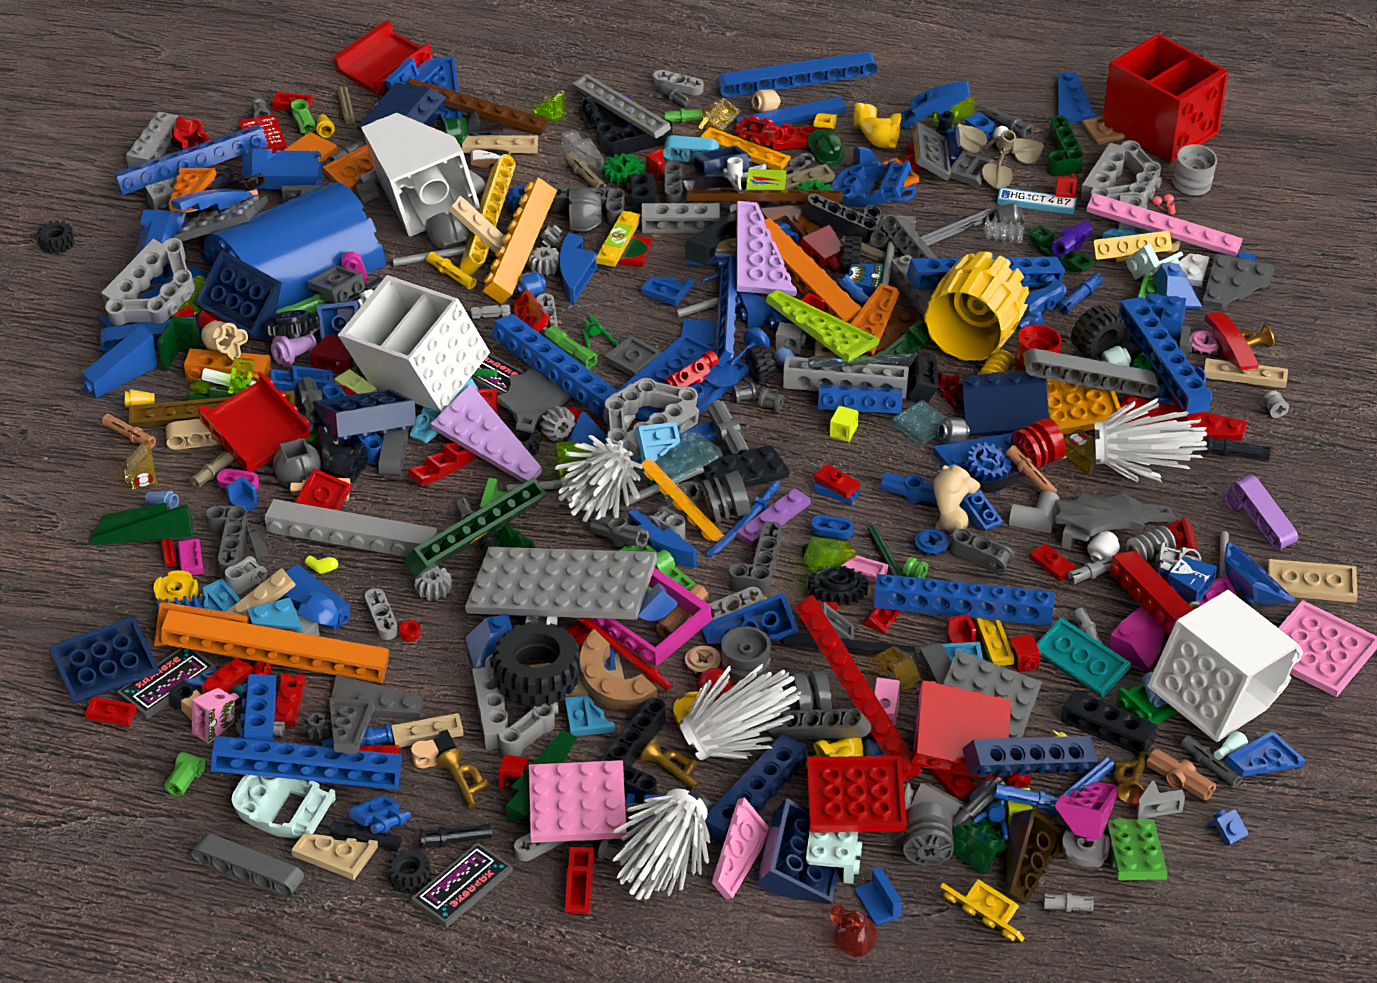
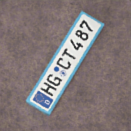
M1000 188L997 204L1016 203L1021 208L1074 215L1077 198L1056 197L1053 194Z

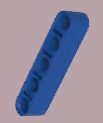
M171 319L161 324L143 322L103 328L100 331L101 350L107 353L140 326L153 335L154 346L157 348V339L163 334L165 325ZM197 324L198 336L200 339V330Z
M331 383L323 387L322 400L347 396L337 384ZM370 432L368 436L350 435L351 438L348 440L352 445L356 443L366 444L365 456H368V463L374 464L379 462L382 440L376 432Z

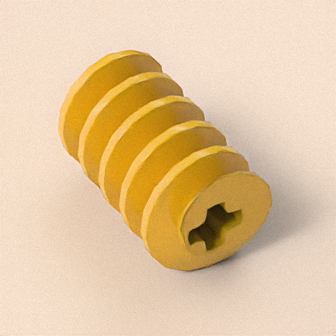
M1006 350L992 353L977 375L1011 372L1015 366V357Z

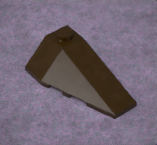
M1034 809L1013 813L1008 830L1007 893L1022 904L1028 902L1038 887L1042 874L1047 873L1050 868L1048 865L1060 853L1065 834L1062 829Z

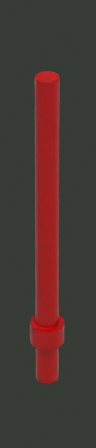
M574 617L590 631L595 629L610 644V647L643 672L645 678L650 682H655L666 692L672 688L673 685L660 675L661 672L655 667L648 666L590 618Z

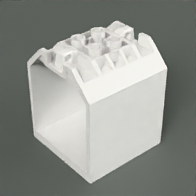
M1227 590L1176 621L1147 687L1218 742L1271 706L1288 686L1292 678L1289 676L1294 664L1300 661L1304 652L1297 642L1231 591Z

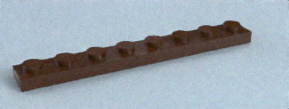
M409 78L406 82L409 85L431 88L446 96L445 107L465 113L475 111L479 117L542 135L548 125V119L526 113L522 110L512 109L505 105L475 98L471 95L438 87L417 79Z
M688 190L687 201H692V203L711 201V203L722 204L723 201H730L731 204H737L738 201H750L760 204L761 201H769V204H780V201H788L789 204H799L800 201H806L809 194H818L838 203V201H842L843 190Z

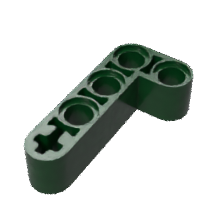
M1061 115L1053 116L1050 120L1049 136L1056 151L1050 152L1048 155L1047 173L1054 177L1070 175V173L1078 174L1082 171L1083 151L1067 118Z

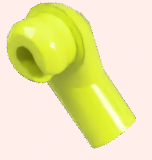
M310 555L306 558L305 565L317 573L324 574L337 569L338 561L332 557L317 560Z

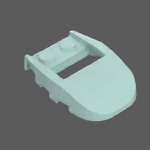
M245 775L232 794L234 809L242 820L267 833L278 837L301 838L303 834H313L331 803L335 802V790L330 789L329 793L319 789V783L256 775ZM290 793L305 797L290 823H283V825L272 823Z

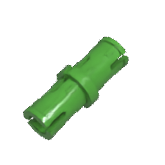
M684 108L677 111H664V119L682 123L702 121L701 109L685 110Z

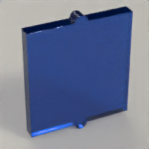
M955 126L948 142L950 168L953 166L960 149L958 126Z

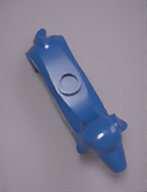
M1053 274L1044 279V282L1050 283L1046 288L1032 291L1027 296L1024 304L1028 305L1019 322V329L1030 325H1042L1043 316L1041 313L1046 310H1052L1056 304L1063 300L1067 289Z

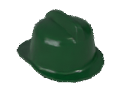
M444 115L446 134L455 137L458 144L462 143L468 135L466 120L462 117L447 118Z
M824 129L815 130L810 133L808 145L820 163L836 166L843 161L845 151L841 140L836 135Z

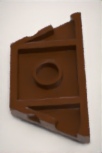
M894 306L875 355L888 348L916 323L915 312Z

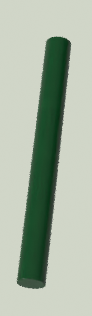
M870 525L868 531L886 564L889 565L892 575L903 576L876 526Z

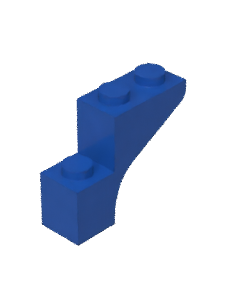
M738 291V296L735 298L737 302L736 307L740 308L741 319L745 320L748 328L769 324L770 329H773L776 335L780 322L795 324L757 294Z

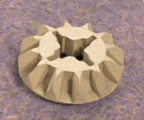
M709 646L694 647L685 656V664H687L688 670H693L695 674L704 672L709 668L720 667L721 656L719 652Z

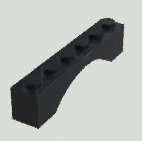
M737 209L688 239L684 247L686 250L685 258L703 265H707L715 260L717 244L726 239L737 237Z

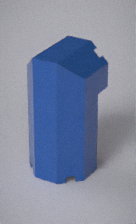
M249 149V152L243 150L242 179L246 175L261 173V175L265 176L266 183L263 186H257L255 189L262 191H282V186L322 184L323 166L322 162H318V157H322L321 152L277 150V153L273 154L271 149Z
M144 210L141 218V225H144L143 231H140V239L134 258L152 239L163 244L166 240L175 238L174 235L179 232V228L183 227L184 223L187 222L186 213ZM167 263L163 267L162 274L158 277H153L150 283H165L169 276L171 278L174 275L171 264Z

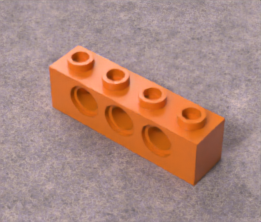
M190 348L184 368L186 380L205 381L201 379L203 369L207 368L259 381L258 373L262 372L267 378L271 369L270 355L241 353L237 360H231L225 353L219 351Z

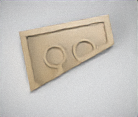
M303 834L291 851L293 857L354 880L378 848V842L369 840L368 843L357 842L354 838H347V841L334 840L332 836Z

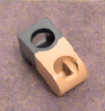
M183 680L169 690V705L175 710L179 708L192 721V700L201 696V693Z
M448 729L440 731L438 738L429 741H418L412 745V761L415 767L427 768L436 766V760L443 752L456 748Z

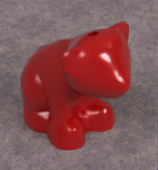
M181 116L176 118L171 142L182 143V149H186L210 141L208 134L203 132L200 120Z

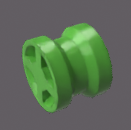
M911 556L904 565L903 576L925 578L929 567L928 563L925 561L919 562L915 557Z

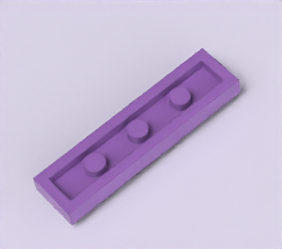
M794 488L737 531V538L753 548L758 544L762 526L766 522L775 521L782 526L809 506L810 498Z

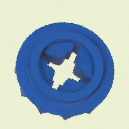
M938 529L922 530L915 537V547L919 548L920 553L926 552L928 556L930 554L937 556L939 553H945L946 549L949 548V537Z

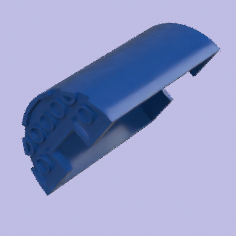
M331 182L258 213L248 222L209 234L204 241V251L202 252L204 261L212 267L221 250L282 282L277 310L294 305L318 294L319 292L308 288L307 281L335 265L342 266L341 257L346 252L354 251L361 256L367 274L386 266L382 244H378L374 235L376 228L371 218H366L362 210L364 208L363 204L347 186L340 182Z

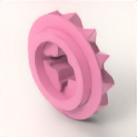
M1201 330L1194 332L1189 341H1193V351H1200V354L1207 353L1210 355L1211 352L1217 353L1218 349H1221L1222 346L1213 338L1212 331Z

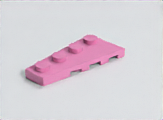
M745 798L737 800L712 880V884L725 899L734 897L766 843L769 826Z

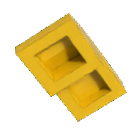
M818 113L815 117L814 127L834 129L837 115Z

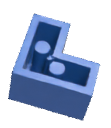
M1146 294L1145 301L1151 306L1155 315L1159 317L1160 322L1168 330L1172 339L1180 341L1182 326L1185 321L1186 298Z

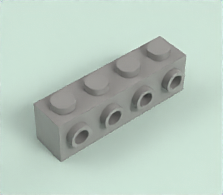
M157 112L154 118L150 120L146 129L142 131L138 140L134 142L133 147L127 152L126 162L128 163V168L164 155L172 143V130L176 118L179 117L178 115Z

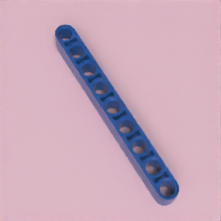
M861 52L724 73L717 77L716 83L723 97H735L754 94L758 90H780L870 76L877 72L878 65L870 52Z

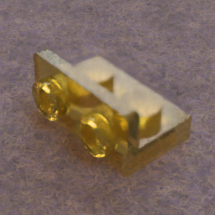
M723 97L719 103L715 101L709 109L710 112L706 111L700 118L702 123L699 128L702 129L707 124L709 127L723 132L741 111Z

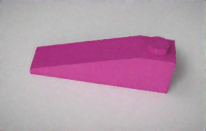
M1141 606L1125 618L1111 634L1109 649L1131 664L1149 671L1159 659L1165 630Z
M1099 781L1084 786L1081 792L1077 790L1072 791L1070 797L1068 795L1060 796L1055 808L1075 835L1082 836V839L1088 841L1099 840L1118 796V785Z

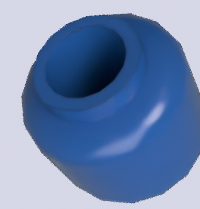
M536 271L519 276L518 284H516L519 295L528 289L537 297L543 294L544 289L547 288L543 275L538 274Z

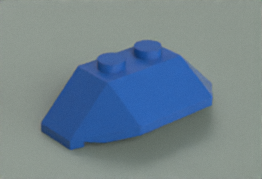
M1231 542L1226 544L1224 556L1226 575L1232 580L1231 584L1240 592L1243 590L1246 593L1244 597L1254 605L1259 603L1263 606L1293 603L1296 600L1239 546Z

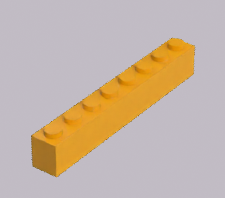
M539 177L533 183L529 182L525 187L524 191L526 194L522 196L518 203L520 207L513 214L514 220L507 228L509 232L501 241L503 246L498 249L496 253L497 259L490 266L492 271L484 280L486 284L483 292L501 304L513 294L519 276L557 192L556 189Z

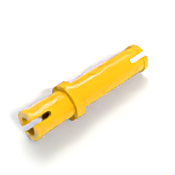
M433 251L428 254L426 261L438 268L440 273L447 274L467 289L471 290L475 287L477 280L453 265L451 260L442 258Z

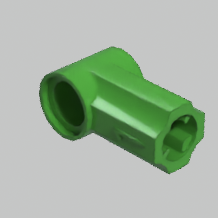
M302 99L293 101L291 103L293 122L297 124L301 133L305 135L309 132L313 133L316 130V124L308 110V103Z
M181 752L176 759L174 771L164 784L165 790L176 797L183 795L195 777L199 778L203 774L206 765L205 759Z

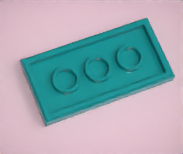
M1062 617L1036 643L1041 652V658L1101 698L1111 690L1131 667L1129 661Z

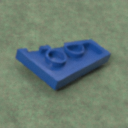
M1274 731L1231 753L1225 760L1241 777L1303 767L1306 761Z

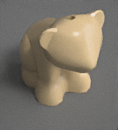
M212 321L201 331L202 341L206 345L207 350L225 353L231 360H237L241 356L240 345L248 340L245 330L237 329L234 324L221 321Z
M944 465L933 481V490L940 511V518L936 523L935 529L949 534H953L957 529H966L968 527V515L959 505L966 494H974L980 488V484L959 466L953 465L950 468Z

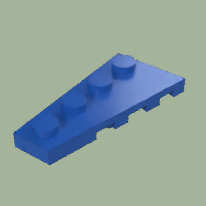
M1076 71L1058 73V115L1066 117L1069 123L1095 118L1094 111Z
M1012 433L933 446V453L943 465L950 466L956 464L966 472H969L970 466L965 465L967 461L965 457L971 446L975 447L976 443L983 446L984 442H986L990 447L992 444H995L996 449L1002 448L1001 452L1006 453L1011 448L1010 440Z

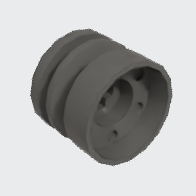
M738 470L724 474V485L720 484L717 477L713 478L714 488H712L708 479L703 481L704 501L709 514L713 517L716 524L721 523L720 512H722L726 521L729 520L730 509H733L737 517L751 513L747 492Z
M920 803L906 810L907 828L906 831H903L904 854L906 858L922 866H934L948 860L953 854L954 847L952 815L949 810L936 803Z

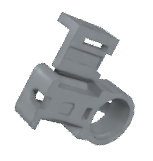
M1165 542L1157 546V551L1160 552L1156 555L1155 561L1159 563L1158 574L1165 581H1168V577L1160 574V569L1164 562L1175 566L1182 557L1201 561L1199 552L1194 549L1183 547L1176 550L1165 547Z

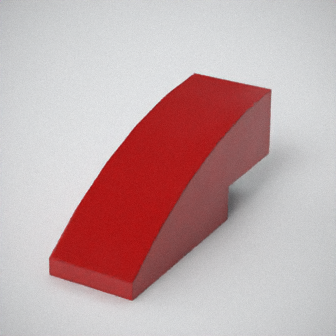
M570 847L565 913L590 914L594 848Z

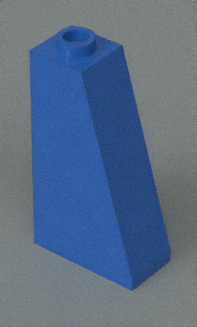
M142 326L135 329L82 373L84 390L98 398L158 367L153 335Z
M297 564L286 571L296 586L278 600L291 598L294 608L298 611L302 603L306 605L311 598L309 594L316 590L333 601L339 616L337 625H320L335 630L351 619L349 603Z

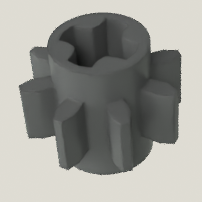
M546 225L538 234L542 238L539 243L544 247L551 246L555 248L562 241V237L559 235L562 230L556 225L551 227Z
M313 713L308 718H304L305 724L302 725L303 733L308 734L309 740L321 741L326 736H330L331 720H326L325 714Z

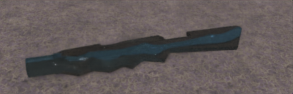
M914 354L881 355L880 357L861 355L848 363L841 357L808 359V367H852L854 365L866 366L869 363L905 364L914 357Z

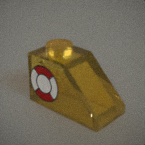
M1078 429L1064 438L1066 452L1063 457L1090 477L1093 474L1095 440L1083 430Z
M146 440L126 460L127 470H123L126 483L130 482L132 490L157 485L153 455L149 441Z
M892 646L875 655L876 661L887 677L900 681L901 690L910 689L916 682L921 680L913 657L897 647Z

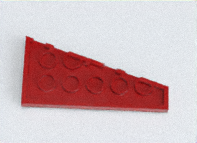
M1125 395L1121 408L1135 401L1134 407L1125 412L1128 413L1151 402V400ZM1157 402L1159 403L1158 407L1125 423L1147 416L1151 418L1177 412L1175 405ZM1206 412L1193 413L1194 419L1201 421L1192 426V428L1205 427L1204 431L1207 432V435L1203 436V438H1207L1209 435L1216 439L1225 440V438H1229L1231 441H1242L1247 421ZM1178 417V418H1173V419H1168V420H1163V421H1158V422H1153V423L1166 422V421H1172V420H1176L1177 422H1182V420H1181L1180 417Z

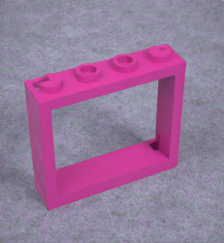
M654 567L648 586L653 589L659 582L667 590L666 593L677 601V606L692 616L689 620L656 647L615 619L592 618L591 620L613 638L622 642L627 649L635 651L644 661L650 662L657 667L712 620L711 605Z

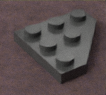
M1215 254L1202 305L1222 309L1229 306V303L1236 299L1241 300L1253 294V291L1269 286L1274 265Z

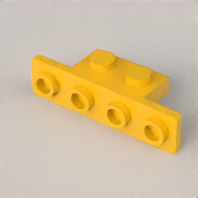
M1169 231L1093 241L1096 260L1116 259V263L1125 262V258L1148 244H1151L1155 253L1172 250Z
M979 879L966 897L944 883L940 885L944 892L943 897L951 903L955 904L958 901L964 905L962 909L970 915L975 916V914L983 917L981 920L992 929L997 926L1003 930L1001 934L1011 941L1017 939L1020 942L1024 940V937L1018 930L1007 924L1019 907L1014 901Z

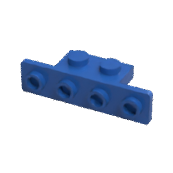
M408 58L385 79L388 90L396 82L406 84L409 78L426 82L439 69V65L425 61L417 68L414 59Z

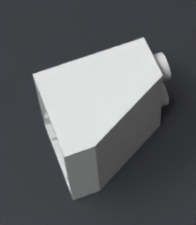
M399 113L378 119L361 127L380 184L409 237L425 231L427 226L426 220L442 212L448 214V209L459 196H462L475 209L480 208L463 151L455 137Z

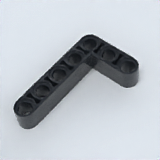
M659 698L649 699L598 760V762L623 760L625 798H627V794H634L635 802L640 805L644 804L645 795H657V780L655 777L631 767V765L666 722L665 702Z

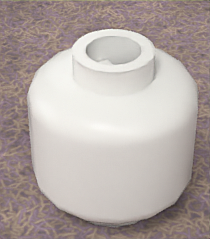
M1104 531L1094 535L1088 544L1087 550L1092 561L1098 562L1109 558L1111 562L1113 555H1116L1119 551L1120 545L1118 538L1113 533Z

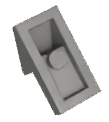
M1153 780L1138 800L1137 819L1183 812L1185 800L1183 790L1159 793Z

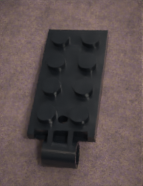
M769 445L693 463L692 467L701 464L704 472L682 481L692 498L699 499L703 497V481L707 479L712 488H714V477H717L720 484L724 485V474L738 470L746 488L788 478L790 470L773 446Z

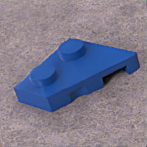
M650 277L641 288V294L677 306L694 286V278H688V281H676V277Z
M581 412L566 447L574 452L591 453L592 451L577 448L574 445L585 443L596 447L593 444L594 441L588 437L589 435L594 436L606 445L607 441L605 438H607V435L585 412Z

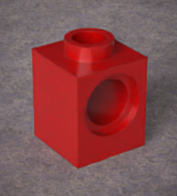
M1032 634L1010 638L1009 645L1014 656V666L1017 672L1039 668L1041 652Z

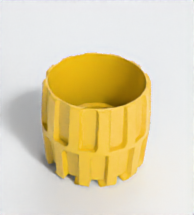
M978 252L975 256L974 254H967L961 257L939 282L928 302L929 306L925 311L924 321L927 323L930 338L937 343L943 352L967 362L968 360H986L992 353H997L1013 334L1028 305L1024 304L1029 295L1028 286L1022 287L1020 283L1024 278L1020 270L1017 268L1012 271L1009 268L1011 262L1008 259L999 255L994 260L990 252Z

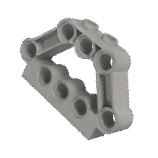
M1125 141L1121 146L1109 143L1082 184L1081 200L1089 202L1093 193L1118 201L1120 200V195L1143 196V202L1147 204L1149 199H1153L1156 188L1159 189L1161 185V166L1159 163L1154 162L1140 148V144L1136 141ZM1123 165L1127 166L1136 175L1135 183L1114 186L1116 177L1120 176L1123 172Z
M170 238L162 244L152 239L101 292L109 320L113 325L134 322L164 323L178 311L185 301L190 299L195 290V285L191 272L186 268V255L181 240ZM170 263L174 274L173 280L161 287L160 294L157 297L137 299V294L149 288L150 280L153 277L160 276L163 272V267Z
M642 378L633 384L627 385L626 388L613 393L605 401L603 418L607 423V438L617 445L619 440H621L623 448L631 451L633 455L630 457L636 461L641 458L635 428L676 422L680 435L698 424L697 391L691 387L681 388L658 383L650 378ZM652 406L665 409L662 413L652 414L647 422L636 423L630 432L627 433L625 431L624 417L626 415H635L640 407Z
M493 655L487 657L485 667L472 669L475 697L486 750L500 749L503 757L505 755L520 756L523 750L544 733H549L554 729L555 714L559 713L557 700L551 705L547 703L542 704V707H535V705L530 704V712L508 727L505 699L501 690L495 684Z

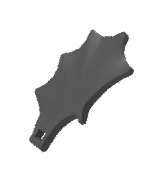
M530 366L524 374L510 375V388L506 393L497 396V403L513 412L517 424L516 430L534 433L536 425L543 419L542 415H547L548 409L553 410L554 406L561 407L572 396Z
M1125 492L1111 497H1099L1083 493L1075 501L1057 499L1054 505L1060 510V513L1055 517V523L1074 525L1082 529L1087 536L1115 529L1142 531L1144 523L1173 522L1176 518L1169 506L1142 504Z

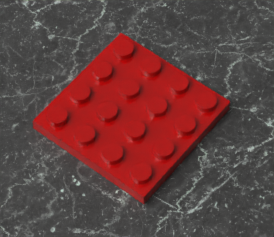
M901 756L807 757L810 832L906 831L907 823Z

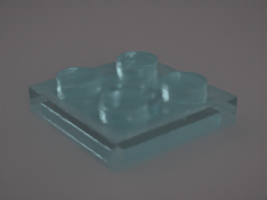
M921 400L893 417L892 424L922 445L937 436L938 425L947 417Z

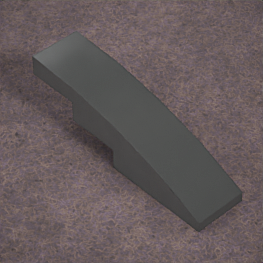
M942 643L920 648V655L928 667L930 680L943 685L952 662Z

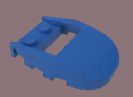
M873 161L871 166L863 167L862 164L853 165L837 174L830 189L843 190L842 201H839L843 204L875 206L900 198V190L908 173L912 172L909 161H905L903 164H897L896 161H888V164H880L879 161ZM884 178L879 190L869 195L876 179Z

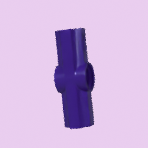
M1083 220L1072 228L1065 227L1060 237L1052 243L1051 249L1054 251V255L1061 257L1073 249L1078 251L1083 245L1084 240L1092 235L1093 228L1090 226V223Z

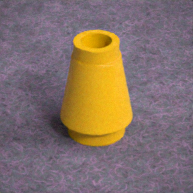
M322 114L317 118L316 132L319 136L328 138L334 133L335 126L326 115Z
M132 389L124 391L125 408L134 405L154 404V393Z

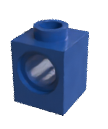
M978 112L965 119V126H972L982 130L986 134L987 140L993 138L994 122Z

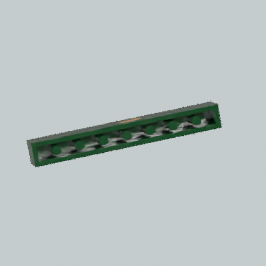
M534 477L417 546L403 561L417 578L534 508L547 493Z

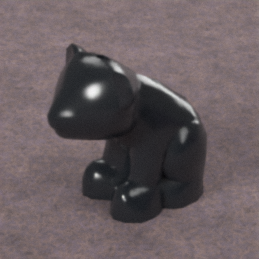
M318 426V444L324 469L333 477L349 478L351 483H355L368 463V456H365L366 444L356 443L353 447H345L346 439H338V437L330 434L327 427Z

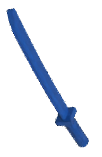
M773 481L761 498L756 497L754 499L755 504L751 507V513L744 515L719 542L707 551L706 557L718 554L737 536V531L753 520L761 510L765 511L767 509V502L780 487L779 482Z

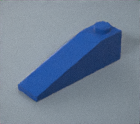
M784 592L710 621L702 628L709 646L721 645L724 635L737 627L749 626L758 628L766 633L770 641L780 640L799 632Z

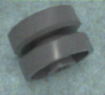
M745 626L732 629L724 635L721 642V666L724 671L730 666L731 670L728 674L732 681L739 682L762 663L763 667L756 672V677L749 683L769 672L771 643L765 632L758 628Z
M823 669L810 671L808 678L803 672L790 674V676L794 677V681L789 683V687L795 686L797 688L796 691L801 692L797 695L800 698L792 703L793 711L832 709L830 687Z

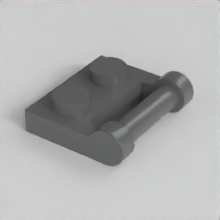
M963 151L950 168V178L968 183L972 188L977 189L982 183L983 167L988 163H994V161L990 158ZM978 165L982 166L976 176L971 175Z

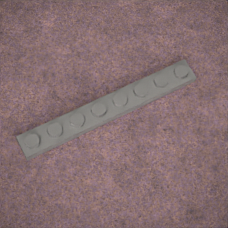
M588 74L572 83L574 89L578 92L592 97L593 101L655 138L664 135L665 132L671 129L669 122Z

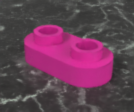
M354 251L344 253L341 257L342 267L362 273L365 284L367 272L361 256Z
M224 469L217 474L218 485L222 489H226V486L241 477H244L257 489L259 487V478L254 472L235 469Z

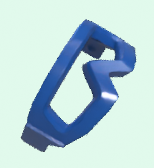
M913 184L912 187L901 188L900 195L904 191L911 190L910 195L890 201L906 202L911 200L916 195V184Z

